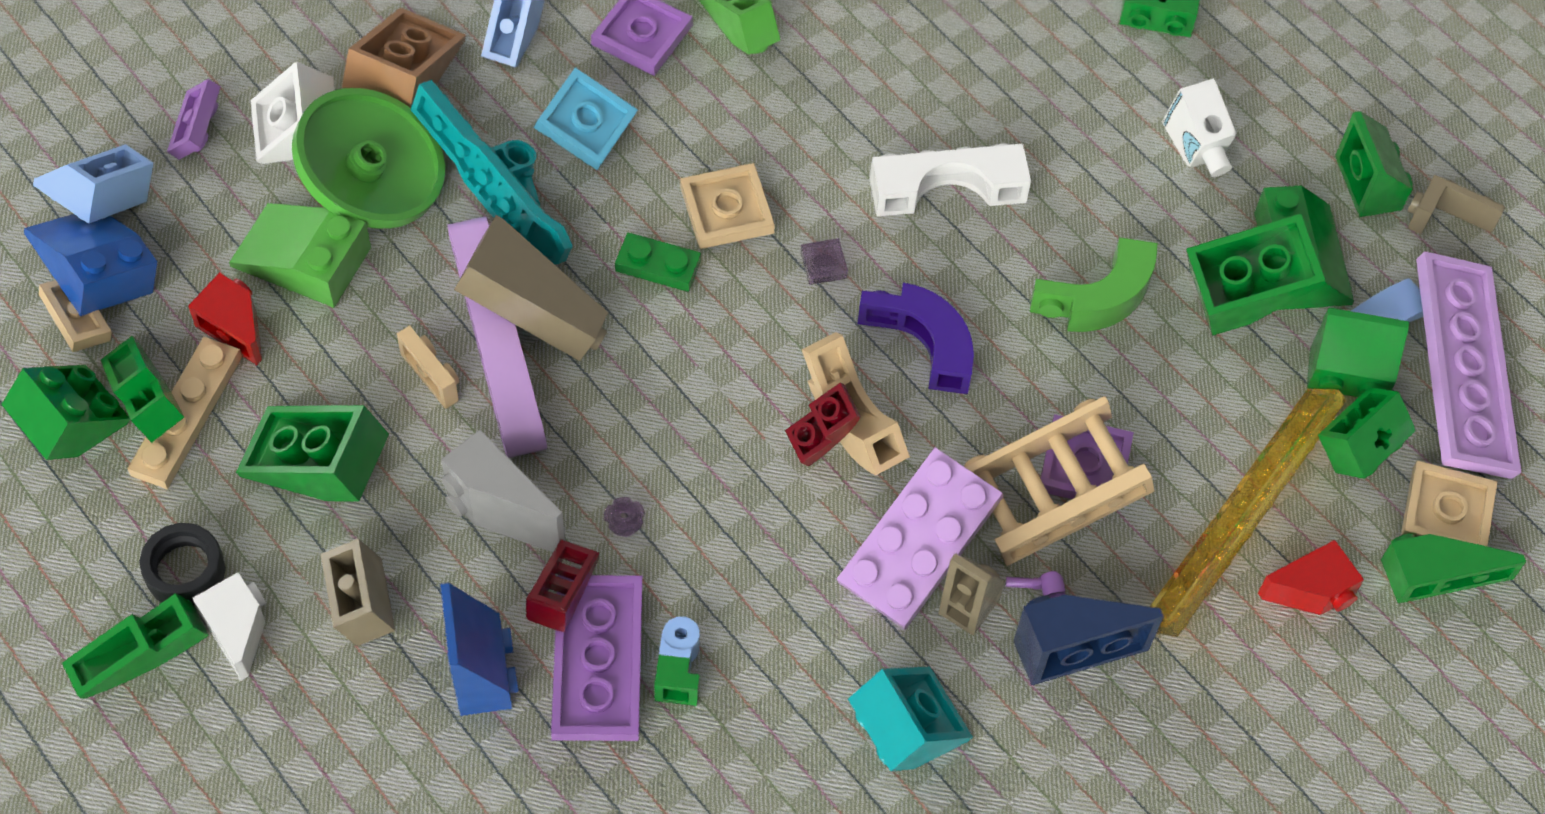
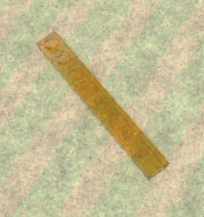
M1308 388L1150 605V607L1160 608L1164 615L1156 634L1178 637L1182 630L1186 628L1189 620L1202 602L1209 596L1214 585L1231 565L1234 557L1247 539L1251 537L1254 529L1273 506L1274 501L1293 478L1309 452L1313 450L1319 440L1318 434L1335 419V416L1346 402L1339 389Z

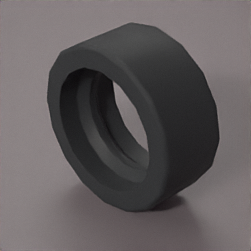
M180 522L168 525L151 535L142 548L139 560L145 584L156 600L164 602L176 593L195 605L193 597L222 582L226 570L218 541L209 530L191 523ZM184 546L199 547L205 552L208 560L207 567L193 581L177 585L167 584L160 578L158 564L172 550Z

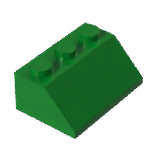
M1302 185L1263 188L1254 212L1257 227L1302 214L1326 280L1325 285L1278 310L1353 305L1354 298L1330 204Z

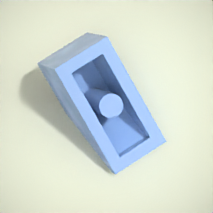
M494 0L481 57L512 67H518L538 29L545 0Z

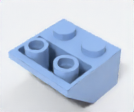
M125 144L67 164L34 179L33 186L89 224L147 202L153 162Z

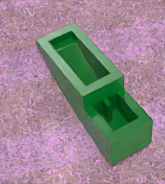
M133 336L129 337L100 360L113 393L124 403L131 422L151 443L185 418L162 376Z
M175 593L141 618L134 614L129 615L63 661L62 665L78 698L86 699L135 679L166 663L208 637L209 634L193 603Z

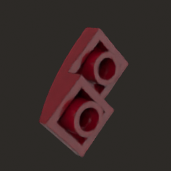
M841 382L810 403L811 412L785 430L801 464L810 466L824 456L853 429L861 418L845 385Z

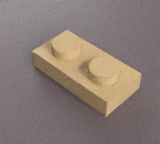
M56 280L39 285V296L72 352L111 341L112 331L99 310L79 316Z
M410 325L398 332L396 335L400 354L445 409L457 403L459 397L456 385L460 383L459 378L448 363L442 365L436 358L437 353L431 341L425 335L419 337Z

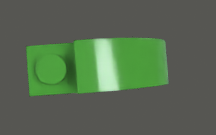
M1119 237L1113 256L1111 273L1095 283L1079 285L1036 279L1029 312L1041 314L1048 318H1068L1067 331L1071 332L1096 331L1117 324L1128 317L1142 302L1156 264L1158 243Z

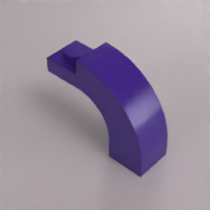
M903 283L901 296L892 295L882 290L873 292L862 290L857 324L901 330L915 336L926 347L931 360L928 389L968 395L974 359L973 342L965 321L949 302L930 290L908 283Z

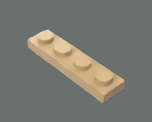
M203 336L171 392L185 418L152 443L145 437L127 468L131 477L165 489L169 488L242 359L240 349Z

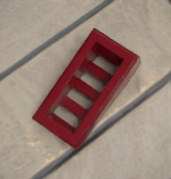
M561 539L526 598V618L531 622L564 632L595 569L600 552ZM564 559L582 565L581 569H578L576 567L562 563V561ZM556 574L561 575V576H564V577L569 578V579H572V580H574V581L572 582V581H569V580H566V579L557 577ZM549 589L565 594V596L550 592Z

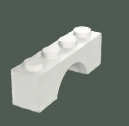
M1001 143L990 147H961L956 150L946 151L925 150L919 153L902 155L885 154L880 157H872L870 184L876 217L914 213L919 199L927 191L941 185L952 184L967 187L978 193L988 206L1026 203L1031 184L1023 144L1009 145Z

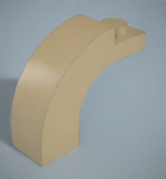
M835 332L802 349L812 377L807 382L814 399L816 400L841 382L845 385L861 416L853 429L840 441L850 456L860 466L875 476L908 459L910 456L898 422L884 415L866 394L855 371L843 335Z

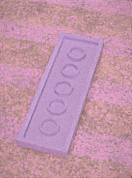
M1424 251L1416 259L1442 465L1513 479L1521 473V465L1492 267Z

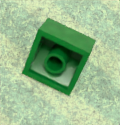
M1362 111L1353 112L1335 158L1358 216L1360 218L1402 211L1409 195L1412 193L1413 182L1410 174L1405 172L1400 161L1398 144L1392 141L1387 127Z
M1328 308L1310 347L1307 389L1319 390L1327 395L1341 394L1359 397L1369 387L1392 390L1399 372L1409 329V321Z

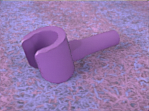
M1056 571L1046 572L1040 578L1006 577V587L1042 589L1043 596L1048 595L1050 598L1065 595L1063 577Z

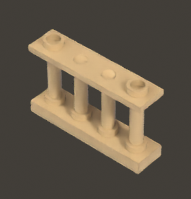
M1106 396L1097 400H1086L1076 406L1074 412L987 456L978 455L965 463V468L997 490L999 488L993 478L1016 467L1040 511L1037 518L1022 524L1017 523L1004 497L994 509L993 513L1003 530L1000 534L1001 536L994 540L1006 566L1155 492L1152 476L1145 464L1143 463L1135 468L1128 466L1106 428L1104 422L1112 418L1109 401ZM1087 430L1090 431L1114 473L1112 480L1098 487L1091 485L1067 442ZM1050 449H1053L1077 492L1074 499L1062 505L1054 504L1030 459Z

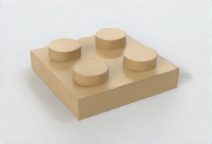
M754 163L680 178V188L699 249L774 233L775 224Z
M1417 460L1412 468L1401 535L1414 534L1417 537L1433 534L1488 546L1498 481Z

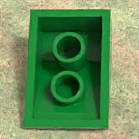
M1302 214L1186 248L1190 272L1212 336L1250 325L1326 284Z
M365 405L267 406L236 473L241 478L324 501L359 502L389 433Z

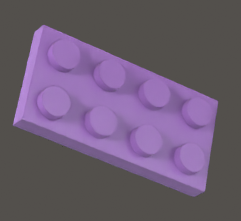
M558 575V577H560V578H563V579H566V580H569V581H572V582L574 581V580H572V579H569V578H566V577H564V576ZM591 575L565 631L555 630L552 740L639 741L642 576Z

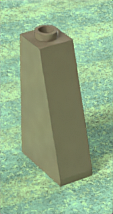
M496 215L481 238L454 290L581 361L589 348L596 351L603 341L607 330L602 328L608 312L503 218Z

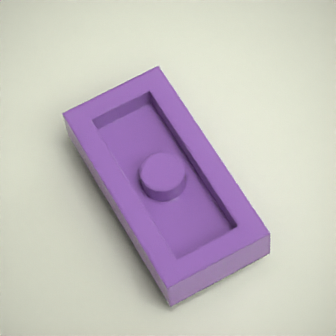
M207 79L186 91L167 153L180 160L193 152H199L208 140V133L206 131L209 121L218 108L216 99L220 90L219 85Z

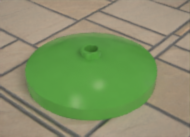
M345 88L328 92L314 100L307 107L293 133L292 157L295 169L303 185L324 208L333 214L365 221L369 228L387 229L401 227L416 221L429 210L437 199L445 179V161L441 146L410 110L411 108L403 102L387 94L370 89Z

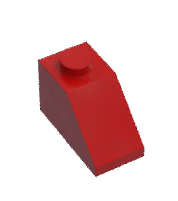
M219 272L188 305L194 325L215 340L240 349L242 357L258 365L262 361L257 312L252 299L253 293L243 281L236 278L232 281Z
M1333 540L1267 575L1258 594L1265 601L1322 615L1333 608L1340 612L1352 605L1358 598L1356 593L1364 579L1338 543Z

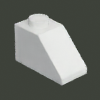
M239 572L193 597V601L202 620L242 681L249 677L266 623L260 608L266 602L256 584L252 582L246 585Z

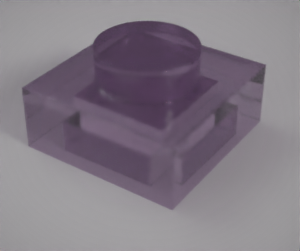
M839 238L801 244V256L809 285L847 279L848 269Z

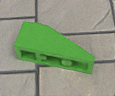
M699 0L730 42L748 55L764 52L768 49L769 45L781 40L770 0Z

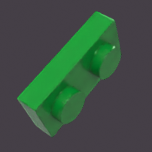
M627 232L615 261V272L689 292L701 263V252Z

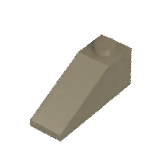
M955 553L950 559L938 614L974 636L1000 600L1005 581L990 566L985 564L979 565L973 560Z

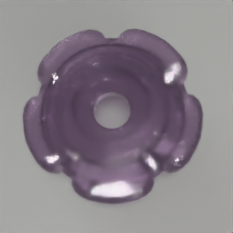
M619 497L613 501L612 505H608L605 508L604 520L608 522V527L614 534L627 537L635 534L642 527V517H644L645 511L639 502H633L629 497ZM622 513H627L628 517L622 518L620 515Z

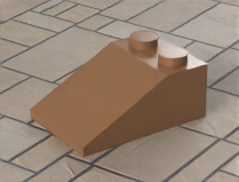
M400 7L348 49L342 88H363L378 91L396 98L411 108L419 84L432 80L437 85L465 42L466 35Z

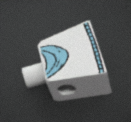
M1213 78L1181 88L1162 123L1188 167L1193 168L1206 164L1212 177L1221 176L1232 169V164L1226 151L1236 135L1216 81Z

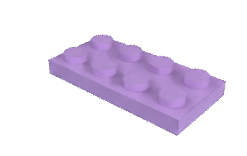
M935 447L838 576V583L906 630L946 576L950 559L955 553L959 555L963 553L1000 503L1003 493Z

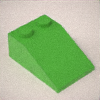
M267 203L229 264L232 268L335 308L371 249L367 224L365 221L357 218L333 214L322 207Z

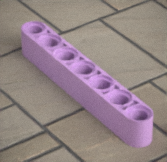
M486 216L447 224L460 278L481 238L489 227ZM465 296L506 456L512 458L546 450L545 433L516 325Z

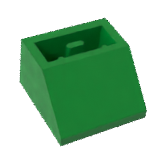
M86 365L22 368L1 404L46 460L79 457L126 426L130 420L129 416L119 405L118 400L105 389L96 378V374Z

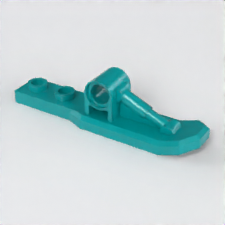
M432 80L420 83L410 110L455 163L468 188L493 218L496 215L503 218L553 264L565 262L573 245L565 226L546 214L540 207V200L532 179L534 174L533 165L537 158L534 148L522 140H510L490 147V145L481 140L472 129L470 123L461 116L451 104L449 98L441 92Z

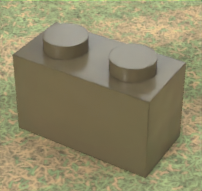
M359 538L322 553L321 560L333 628L356 646L394 632L395 626L382 558Z

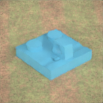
M574 68L537 120L534 129L551 138L555 143L595 170H598L638 109L577 68Z

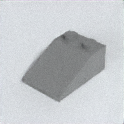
M478 430L441 459L444 474L441 480L448 495L445 497V500L457 516L465 515L476 526L550 552H554L561 539L565 540L563 512L481 430Z

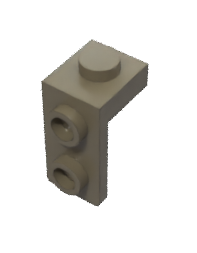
M1434 174L1425 194L1417 191L1407 210L1414 214L1408 229L1422 234L1434 209L1438 208L1481 229L1493 232L1505 207L1489 197L1479 195L1459 186L1454 181L1446 180Z

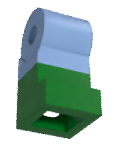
M684 616L670 619L663 628L654 683V701L697 706L700 674L690 673L691 662L694 661L699 653L700 632L697 624L690 618Z

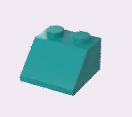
M930 666L881 669L848 698L855 710L856 720L869 734L877 748L876 752L879 759L889 768L890 772L916 769L967 743L973 738Z

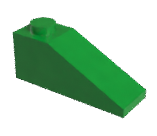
M1414 534L1398 536L1391 541L1381 558L1398 604L1514 580L1526 563L1523 554L1433 534L1417 537Z

